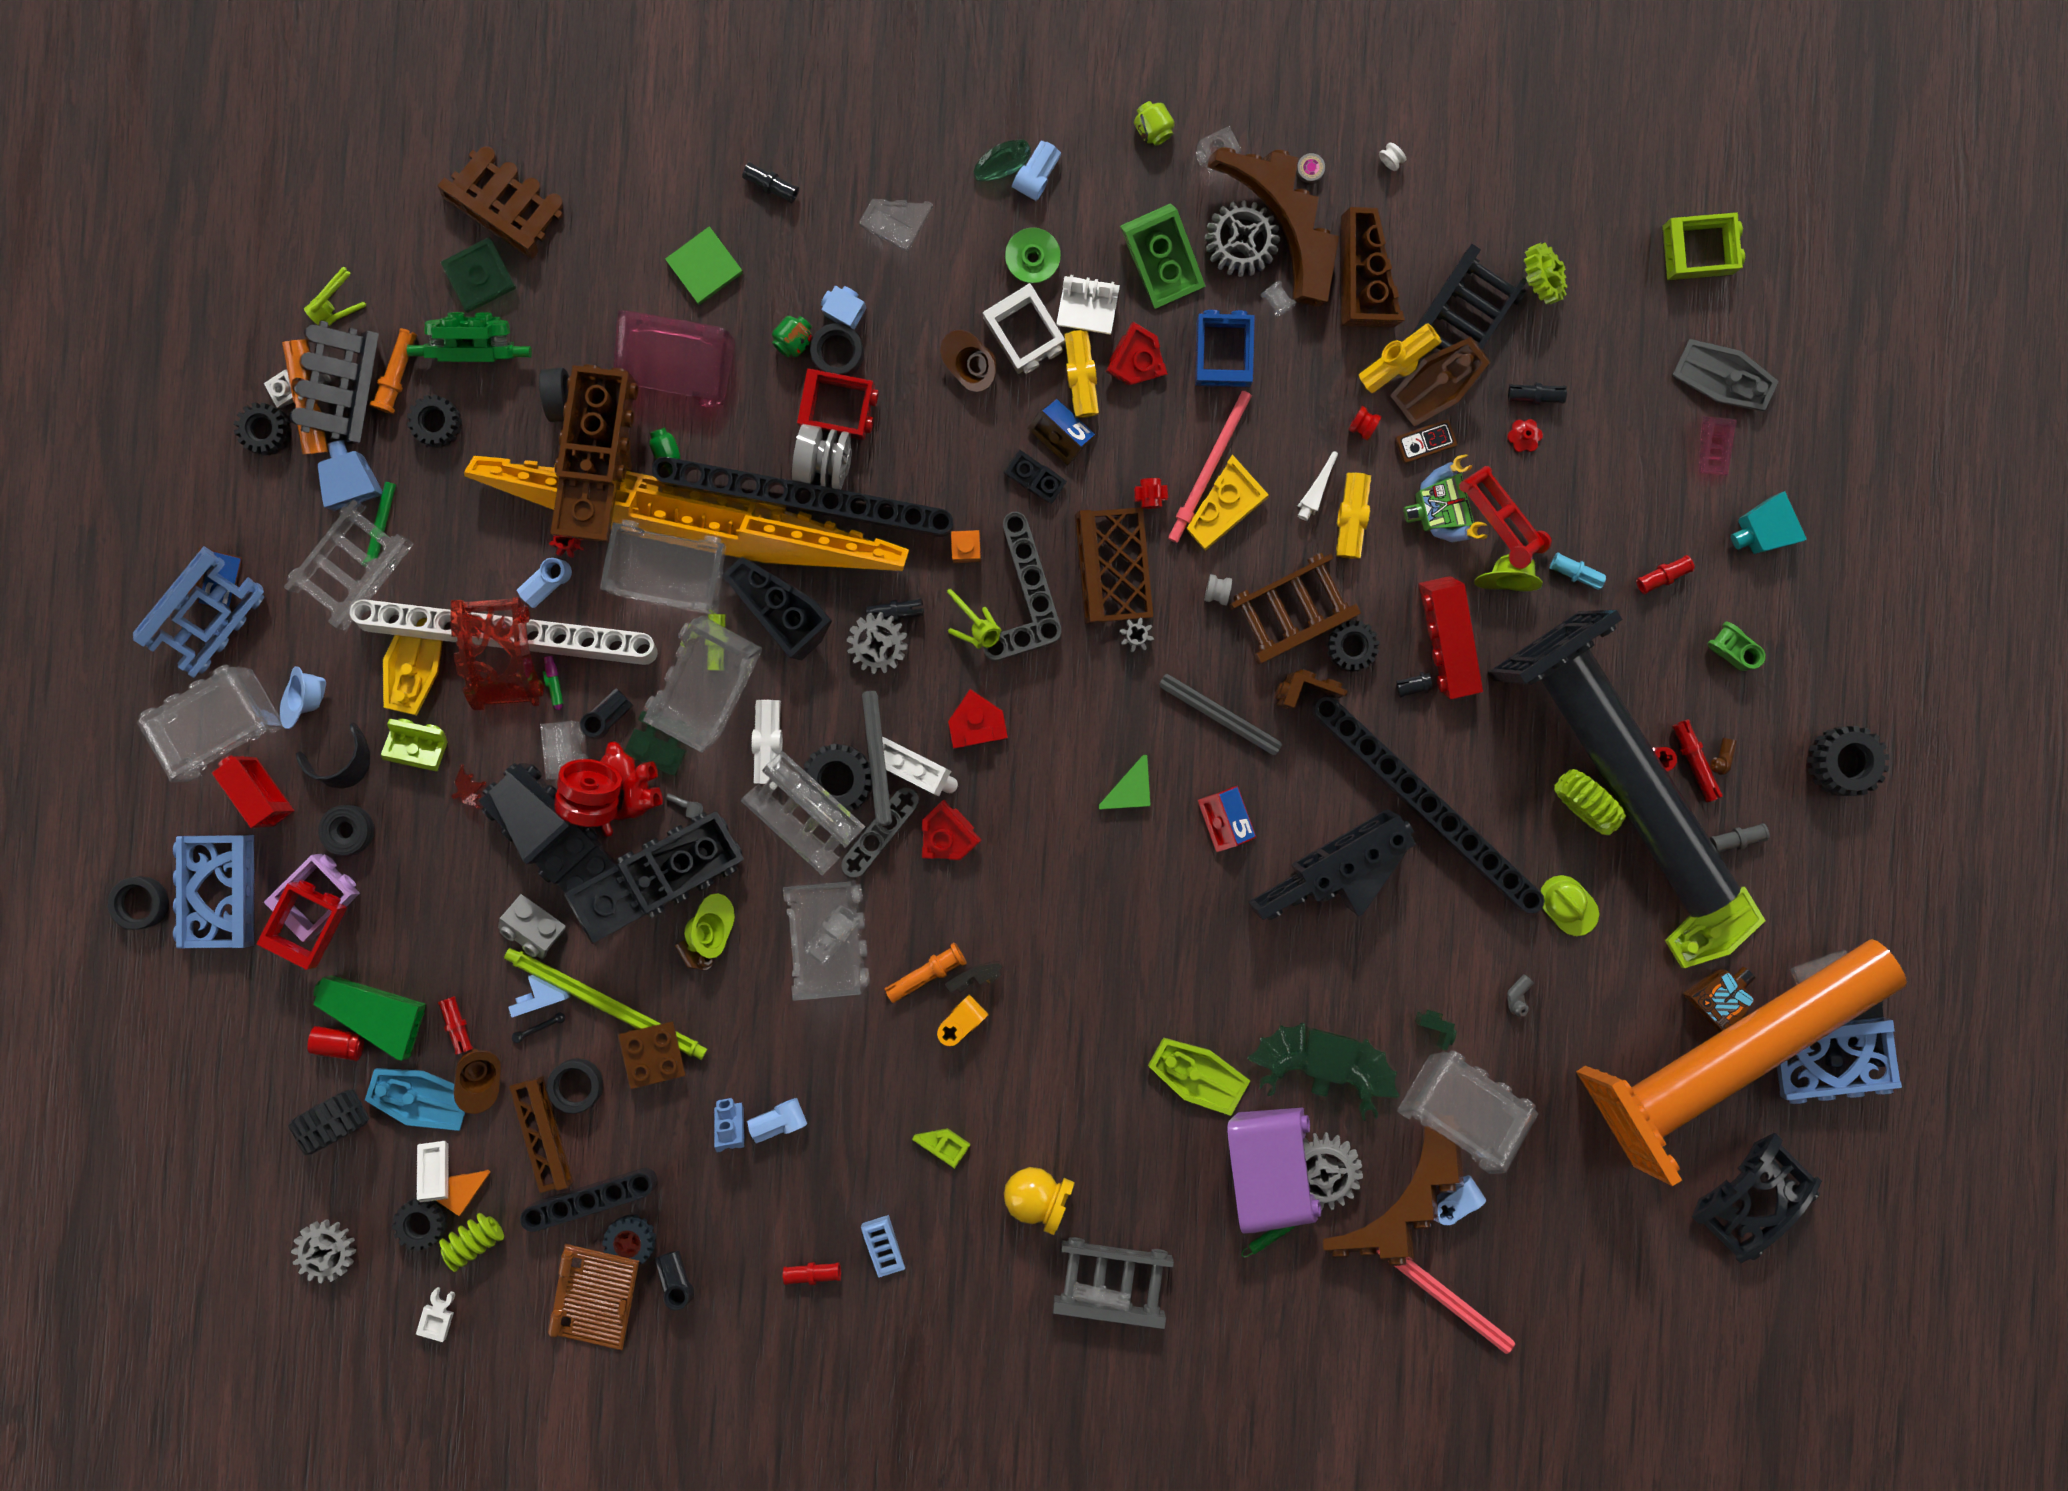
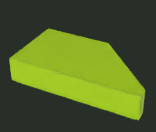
M948 1128L915 1134L912 1138L913 1141L954 1169L970 1147V1143Z

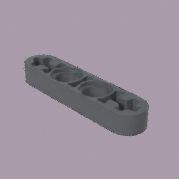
M901 788L890 799V806L894 803L898 807L902 802L899 796L901 794L907 795L910 792L913 795L911 800L914 802L912 806L905 805L901 811L906 813L903 818L897 811L891 809V814L897 819V824L893 829L889 830L883 826H878L875 818L845 855L841 867L847 876H861L917 808L919 796L914 789ZM869 835H874L879 839L880 845L875 851H869L864 846V840ZM859 847L864 854L871 856V858L867 861L863 857L859 862L861 870L855 869L851 872L848 869L850 864L847 861L848 859L855 860L860 855V853L855 851Z

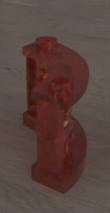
M519 597L472 602L451 600V636L457 637L458 641H456L459 649V652L454 653L455 665L458 676H463L466 684L462 690L473 711L484 710L485 705L531 702L533 706H539V698L543 696L544 692L543 682L539 680L535 672L529 650L527 623L530 621L529 608L524 605ZM512 610L513 624L507 626L504 623L506 615L500 618L496 626L492 624L494 611ZM489 611L486 620L481 617L471 615V612ZM481 633H484L483 640L480 645H476L472 642V636L477 637L479 640V638L481 637ZM513 635H514V642L510 639V637H512ZM490 638L500 644L512 657L510 664L500 676L491 666L475 659V656L485 650ZM480 672H485L488 676L482 678ZM516 683H522L524 687H520Z

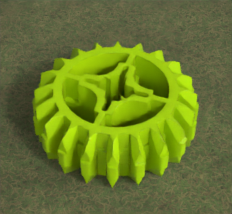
M1570 769L1555 784V792L1562 802L1576 816L1597 832L1611 835L1625 820V812L1619 803L1604 788L1583 772Z

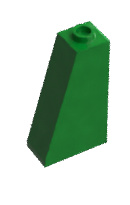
M333 975L323 977L317 982L314 989V996H316L314 1005L395 1059L402 1061L411 1057L427 1004Z

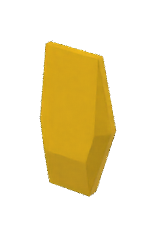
M427 618L420 619L416 627L425 625ZM400 635L394 636L383 659L384 708L417 716L438 675L443 641Z

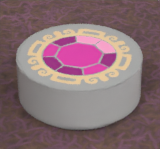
M1309 153L1304 155L1297 164L1296 172L1299 179L1309 184L1319 181L1324 174L1325 163L1317 154Z

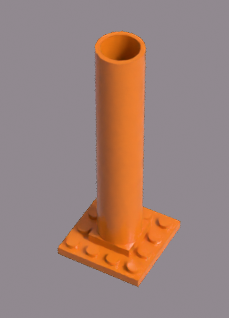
M1871 939L1632 1087L1626 1080H1621L1616 1076H1611L1606 1072L1603 1073L1598 1069L1584 1066L1576 1072L1633 1167L1674 1186L1682 1181L1677 1172L1680 1170V1167L1671 1155L1667 1156L1662 1148L1666 1145L1663 1139L1664 1136L1906 987V977L1900 964L1890 951L1880 942Z

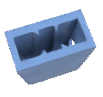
M343 440L334 441L327 445L331 458L318 463L322 500L325 508L336 511L382 496L383 491L362 454L356 451L348 453Z

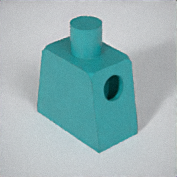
M1785 491L1768 498L1740 517L1738 520L1742 530L1731 534V541L1736 549L1739 550L1749 545L1754 554L1807 540Z

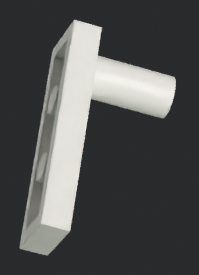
M882 737L886 770L937 796H940L941 791L953 793L957 789V780L949 776L950 770Z

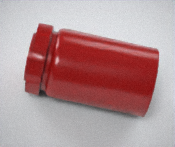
M314 1026L308 1038L307 1050L309 1054L358 1061L364 1049L365 1038L351 1031Z

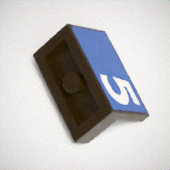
M1057 398L1040 410L1028 426V429L1067 466L1096 437V434L1079 418H1075V414Z

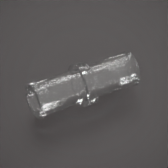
M1078 1282L1074 1283L1072 1300L1096 1304V1307L1101 1309L1103 1306L1128 1311L1130 1293L1106 1289L1105 1285L1095 1287Z

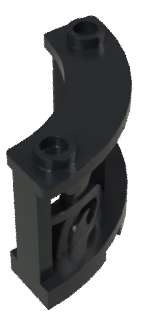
M1776 1133L1754 1142L1750 1152L1737 1168L1741 1173L1731 1183L1726 1179L1710 1193L1699 1198L1692 1218L1699 1225L1704 1223L1737 1256L1736 1260L1739 1263L1759 1258L1766 1248L1792 1227L1810 1203L1814 1202L1819 1196L1818 1189L1822 1180L1818 1176L1814 1178L1781 1145L1783 1140ZM1776 1160L1783 1166L1781 1169L1779 1168ZM1765 1172V1177L1769 1180L1766 1182H1761L1760 1177ZM1788 1173H1790L1800 1183L1796 1187L1794 1192L1792 1190V1187L1797 1182L1791 1179H1787L1784 1181V1178L1788 1175ZM1752 1186L1761 1190L1776 1188V1209L1773 1215L1762 1217L1746 1216L1751 1207V1200L1747 1191ZM1738 1199L1742 1200L1741 1208L1733 1207L1732 1204ZM1715 1216H1719L1729 1222L1723 1226ZM1738 1225H1741L1738 1229V1235L1742 1238L1746 1233H1752V1236L1742 1243L1731 1234V1231Z

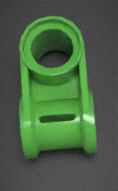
M1724 622L1722 625L1723 629L1717 637L1707 643L1713 652L1726 659L1740 671L1758 668L1765 661V652L1762 647L1730 622ZM1745 651H1749L1753 655L1751 665L1744 660Z

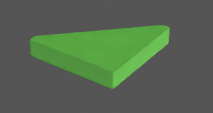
M1147 755L1141 756L1099 804V809L1150 806Z

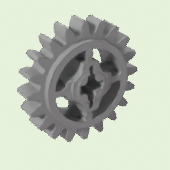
M1325 1132L1322 1140H1319L1317 1134L1313 1133V1142H1309L1306 1138L1303 1140L1306 1161L1314 1156L1313 1161L1306 1165L1308 1181L1310 1185L1315 1184L1321 1189L1309 1185L1310 1194L1314 1195L1315 1200H1320L1321 1210L1324 1207V1203H1328L1331 1210H1333L1334 1201H1338L1344 1206L1343 1196L1353 1199L1354 1195L1351 1188L1360 1189V1184L1357 1180L1363 1178L1362 1171L1358 1170L1362 1167L1361 1160L1356 1159L1358 1157L1356 1149L1350 1150L1349 1141L1340 1145L1339 1135H1336L1330 1141L1327 1132ZM1325 1154L1334 1155L1341 1160V1162H1338L1336 1158L1332 1159ZM1326 1169L1327 1173L1321 1174L1320 1170ZM1341 1174H1345L1343 1179L1333 1187L1334 1182L1341 1178Z

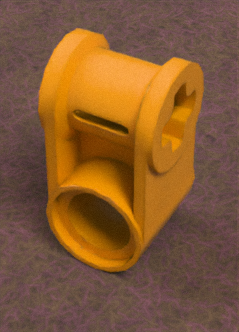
M969 994L939 1026L937 1031L939 1041L946 1046L956 1045L989 1014ZM945 1026L948 1028L956 1027L955 1039L952 1037L946 1039L944 1037L946 1032L944 1030Z

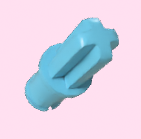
M1558 552L1555 554L1549 567L1571 577L1573 582L1578 580L1597 590H1600L1606 581L1605 574L1585 566L1583 561L1576 562Z

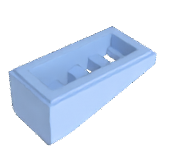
M889 1215L862 1223V1233L878 1278L904 1270L905 1265ZM885 1229L886 1233L872 1237L871 1232ZM884 1239L889 1240V1243L878 1247L875 1246V1242ZM888 1249L893 1251L891 1254L882 1257L878 1256L879 1252ZM891 1259L896 1260V1264L882 1268V1262Z

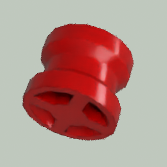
M1361 406L1348 430L1352 433H1360L1362 438L1368 441L1377 427L1381 416L1378 414L1372 415L1368 412L1367 408Z

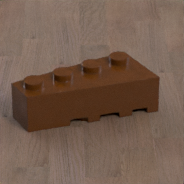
M1350 207L1341 215V326L1396 327L1405 321L1403 310H1400L1397 286H1394L1391 274L1390 258L1388 259L1385 249L1386 241L1378 208Z

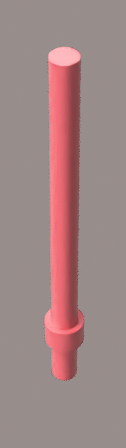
M1246 391L1241 392L1184 507H1180L1175 517L1177 521L1168 537L1169 540L1178 543L1187 524L1189 525L1195 516L1193 512L1252 397L1250 393Z

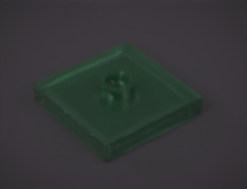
M490 237L440 262L467 313L517 288Z

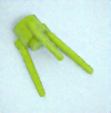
M342 267L319 295L304 308L306 314L317 325H319V321H325L330 326L336 320L366 307V303L361 302L336 314H332L335 308L328 299L350 276V272L347 271L346 267Z
M948 589L947 593L974 622L972 625L973 637L951 628L948 629V633L973 644L977 649H980L982 646L988 648L995 645L999 640L1002 630L996 625L986 607L982 608L987 620L979 619L952 589Z

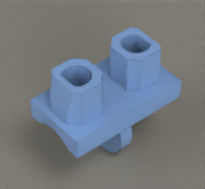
M732 1098L718 1100L714 1108L716 1152H721L726 1148L744 1147V1107L742 1103L735 1104Z

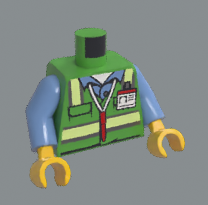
M1468 455L1457 456L1453 463H1447L1433 470L1421 483V490L1415 494L1417 504L1403 508L1407 523L1421 520L1424 531H1431L1434 537L1449 542L1470 540L1472 537L1483 540L1488 537L1486 534L1478 535V528L1480 526H1487V524L1483 522L1474 523L1467 493L1459 488L1460 482L1463 481L1462 473L1457 474V471L1465 472L1472 468V465L1465 468L1460 465L1461 459Z

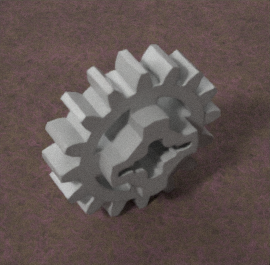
M880 612L876 619H874L872 613H869L866 617L867 621L860 617L857 620L859 627H851L850 632L854 636H849L847 642L853 644V646L848 649V653L856 654L853 660L854 663L863 662L862 670H865L867 666H871L872 673L875 674L878 667H881L883 673H886L888 665L896 668L898 665L896 659L903 660L905 654L900 650L908 648V644L902 642L907 637V633L899 632L902 624L894 625L892 623L894 619L892 615L885 620L883 612ZM880 626L888 629L890 633L882 630ZM867 628V639L860 641L862 631ZM875 637L877 641L883 642L880 648L877 644H872V641L875 639ZM895 644L894 653L888 658L887 649ZM865 653L873 656L874 659L869 658Z
M324 1220L321 1222V1225L316 1221L310 1224V1228L305 1227L300 1231L302 1236L294 1239L293 1242L299 1245V1247L291 1250L292 1254L298 1255V1258L293 1261V1265L301 1264L302 1268L298 1273L308 1272L309 1281L318 1276L319 1283L326 1281L327 1277L330 1282L338 1278V1275L342 1276L347 1272L346 1267L353 1264L354 1261L349 1256L356 1253V1249L350 1248L349 1245L355 1239H347L346 1235L349 1229L340 1231L339 1222L330 1226L329 1220ZM332 1249V1250L329 1251L328 1253H322V1252H321V1253L316 1254V1252H318L319 1250ZM339 1251H341L340 1259L338 1261L337 1255Z

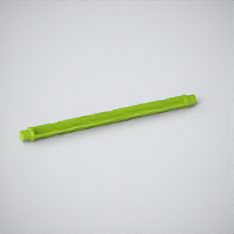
M509 948L504 956V959L512 962L513 966L525 970L637 1029L661 1024L524 954L523 951L518 952ZM676 1032L680 1051L688 1054L690 1057L693 1055L702 1060L707 1052V1048L699 1045L698 1041H694Z

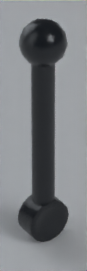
M559 1012L554 1018L524 1032L518 1031L513 1033L512 1041L520 1043L524 1037L554 1023H563L566 1017L564 1013Z

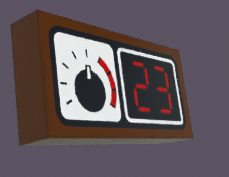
M1449 419L1395 437L1403 464L1458 445Z

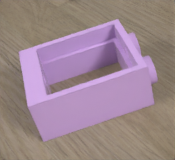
M325 854L311 855L264 903L273 911L287 883L299 882V880L304 881L317 867L344 893L340 898L342 905L347 907L360 893L355 888L356 883L349 876L342 875L335 868L337 865L332 858ZM293 905L284 924L302 942L310 941L323 930L332 911L328 910L313 925Z

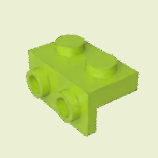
M389 719L387 725L390 732L381 753L382 759L437 771L448 743L444 731L431 724L422 726L414 724L407 719Z

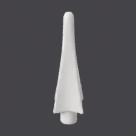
M1332 452L1318 478L1298 504V507L1301 508L1298 514L1300 519L1308 521L1311 513L1315 515V512L1318 511L1328 477L1338 456L1337 452Z

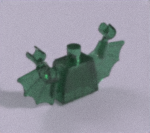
M1303 1022L1294 1027H1284L1281 1025L1270 1037H1261L1257 1050L1247 1057L1249 1061L1273 1072L1270 1076H1264L1260 1080L1259 1090L1266 1083L1273 1086L1268 1091L1267 1096H1272L1275 1093L1276 1081L1279 1078L1282 1079L1290 1070H1303L1306 1075L1315 1077L1311 1092L1320 1096L1327 1097L1331 1082L1344 1084L1347 1081L1354 1085L1358 1090L1359 1099H1362L1359 1112L1364 1121H1366L1364 1115L1367 1110H1372L1375 1119L1378 1117V1111L1370 1100L1372 1096L1400 1097L1395 1087L1397 1072L1389 1067L1386 1052L1373 1048L1368 1039H1364L1363 1043H1361L1358 1039L1307 1026L1305 1031V1023Z

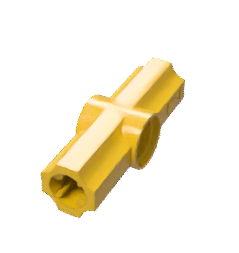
M1428 323L1404 341L1395 340L1390 342L1384 348L1382 357L1359 374L1360 380L1367 390L1373 393L1397 375L1402 377L1410 375L1416 369L1418 360L1442 343L1439 335Z
M1071 331L1064 336L1068 364H1066L1069 388L1072 389L1075 418L1099 415L1095 385H1097L1094 360L1091 358L1088 331Z
M1356 472L1346 474L1343 502L1340 503L1337 520L1339 535L1336 556L1348 559L1361 558L1364 530L1367 529L1370 514L1368 497L1371 475Z

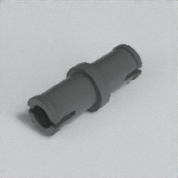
M1761 823L1745 829L1737 827L1732 829V832L1711 836L1710 841L1718 853L1735 848L1742 850L1747 845L1768 841L1770 833L1768 827Z

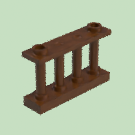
M1319 553L1307 560L1309 565L1251 594L1248 590H1245L1233 596L1235 602L1229 605L1231 611L1241 607L1260 645L1258 646L1260 652L1254 654L1258 665L1361 614L1357 603L1349 607L1347 602H1343L1325 566L1326 563L1334 559L1332 554L1324 557L1322 553ZM1314 569L1334 607L1332 609L1334 615L1324 619L1323 615L1319 616L1300 576ZM1288 582L1291 583L1309 619L1307 622L1309 627L1302 631H1299L1298 627L1294 628L1275 590ZM1264 594L1284 631V634H1282L1284 640L1276 644L1273 639L1269 640L1250 602Z

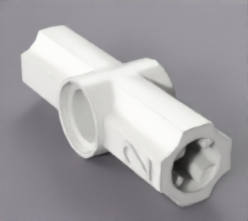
M756 700L755 729L752 732L754 783L779 784V755L782 754L783 734L782 730H780L781 701Z

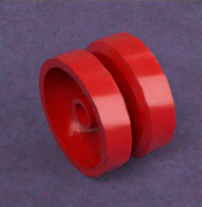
M578 759L567 762L561 767L558 774V790L554 802L556 813L563 820L579 826L596 827L608 824L615 818L617 813L618 796L622 784L620 772L607 763L592 759Z

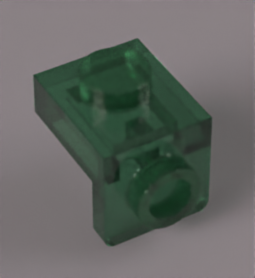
M1427 1009L1426 1014L1417 1012L1415 1023L1441 1031L1437 1047L1447 1051L1449 1045H1453L1456 1038L1457 1030L1454 1029L1455 1024L1442 1019L1443 1014L1437 1011Z

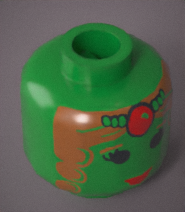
M786 316L773 330L772 337L774 341L772 344L787 358L790 355L799 357L811 344L813 336L810 329L812 326L802 316H799L797 319L792 316Z

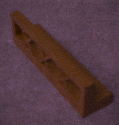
M540 1076L510 1085L509 1088L539 1193L553 1189L558 1191L568 1188L573 1183V1178L548 1097L544 1077ZM527 1087L531 1105L521 1100L518 1089ZM531 1112L535 1115L539 1131L530 1128L527 1119ZM539 1139L543 1142L546 1158L536 1153L535 1145ZM549 1166L554 1182L545 1185L542 1173L545 1167Z

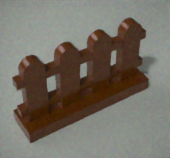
M484 146L478 152L472 150L469 153L471 160L460 174L455 171L451 175L454 181L450 182L444 177L437 185L442 197L533 260L539 252L535 243L536 240L539 239L542 242L546 238L543 232L553 219L560 220L563 217L561 212L563 208L562 198L558 194L553 193L549 194L545 200L538 196L541 187L535 178H528L522 184L516 180L518 170L512 162H506L500 168L495 166L496 155L491 147ZM489 171L493 174V177L483 189H480L476 184ZM509 187H512L516 192L503 205L498 200ZM469 193H473L474 195H476V197L473 198L469 195ZM533 202L539 207L526 221L521 215ZM494 208L497 211H499V213L496 214L491 209ZM516 223L521 229L519 230L513 225Z

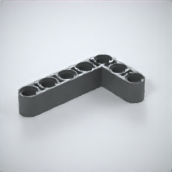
M1020 512L1007 514L1003 521V529L1032 623L1001 632L998 641L1003 643L1004 650L1000 655H992L989 653L988 648L983 647L986 657L992 661H1001L1052 645L1061 636V625L1026 517ZM1013 519H1018L1024 526L1021 531L1014 533L1008 529V523ZM1022 545L1028 546L1032 550L1031 556L1027 559L1019 558L1016 555L1018 547ZM1032 571L1040 576L1039 583L1033 586L1028 585L1024 580L1025 575ZM1037 598L1047 600L1049 604L1047 610L1044 612L1034 610L1032 606L1034 600ZM1046 624H1051L1057 629V634L1055 637L1047 639L1042 636L1041 628ZM1024 632L1030 636V643L1026 647H1019L1014 642L1015 636L1018 633Z

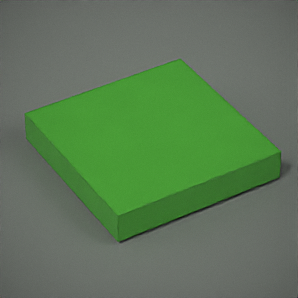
M710 226L665 258L699 305L743 274L742 269Z

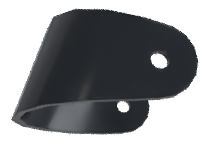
M354 722L350 724V729L354 736L355 749L353 757L347 766L336 774L327 777L318 776L307 757L299 751L296 753V758L305 774L329 787L339 789L355 786L361 781L370 766V750L367 740L358 725Z

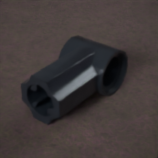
M615 688L598 706L581 718L580 729L583 734L590 738H603L609 729L634 705L624 694ZM598 718L601 721V728L596 733H591L588 729L589 722Z
M680 1250L655 1258L665 1292L663 1296L664 1303L669 1309L674 1311L684 1308L694 1297V1288L688 1281ZM674 1289L683 1291L685 1295L684 1301H678L674 1297Z

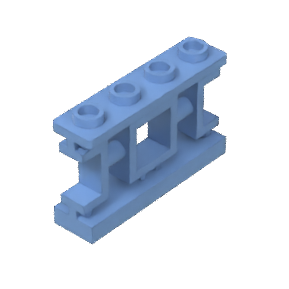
M203 546L135 629L133 640L143 647L146 645L153 652L162 641L184 654L178 662V668L185 670L189 676L194 678L198 672L202 674L211 664L210 658L215 651L221 652L229 641L227 637L233 629L237 631L246 621L245 615L251 608L256 609L264 599L262 595L264 592L263 588L249 577L238 587L218 574L225 565L224 560L216 557L214 552ZM210 567L207 571V576L217 582L218 585L210 594L198 586L192 589ZM227 591H230L240 599L243 598L232 613L228 606L220 602ZM198 597L219 611L205 630L182 617ZM176 609L171 615V619L182 626L177 635L172 637L160 629L152 637L173 610ZM192 634L207 642L197 656L194 650L185 645V642Z

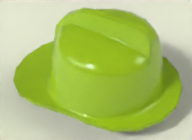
M1509 554L1496 561L1492 572L1482 574L1474 580V584L1477 587L1484 589H1510L1523 592L1538 590L1542 587L1543 583L1535 575V562L1533 559L1527 567L1519 569L1510 563Z
M1564 875L1554 876L1541 887V893L1545 899L1544 911L1565 933L1573 936H1582L1591 932L1597 925L1599 910L1596 902L1579 882L1572 877Z
M717 893L710 894L704 898L695 917L689 920L685 927L684 935L688 944V950L698 952L701 956L709 959L716 958L722 953L735 918L732 903L726 896Z

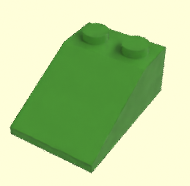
M1171 203L1120 226L1130 254L1155 309L1206 287L1178 210Z

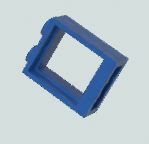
M1205 310L1203 314H1198L1196 324L1195 386H1251L1253 382L1255 315H1248L1247 311L1242 310L1232 311L1231 314H1220L1218 310ZM1205 327L1245 328L1244 370L1204 369Z

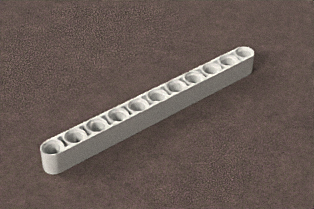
M358 600L350 608L351 619L362 630L367 632L642 665L652 663L658 655L652 638L648 634L373 600ZM371 611V616L368 619L361 620L365 612ZM399 614V619L395 623L389 624V619L393 615ZM427 618L425 625L416 627L420 619ZM455 621L452 629L444 630L446 623ZM483 625L480 632L476 634L471 633L474 626ZM511 628L507 636L499 637L502 629ZM530 632H539L534 640L526 639ZM558 635H566L564 642L560 644L554 643ZM586 638H594L591 646H582V642ZM612 642H622V645L619 649H609ZM643 644L650 645L646 653H637L639 646Z

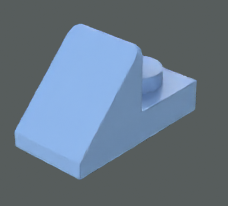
M531 975L528 976L534 998L532 993L515 998L517 1003L508 1008L511 1017H515L571 997V994Z

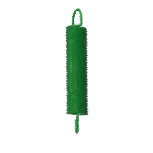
M1295 1226L1269 1230L1259 1238H1256L1248 1244L1252 1250V1253L1249 1255H1255L1291 1231Z

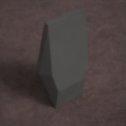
M1693 339L1688 340L1672 374L1676 379L1716 402L1762 412L1766 410L1779 382L1742 351Z

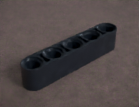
M641 1168L536 1201L521 1213L520 1223L526 1231L536 1232L644 1198L656 1187L658 1182L657 1175L652 1169ZM637 1177L647 1179L649 1183L648 1189H642L637 1185ZM611 1185H616L621 1189V1197H614L611 1194ZM584 1194H591L595 1199V1205H587L584 1201ZM558 1202L567 1205L568 1214L559 1212L557 1209ZM534 1210L540 1213L541 1222L532 1220L531 1211Z

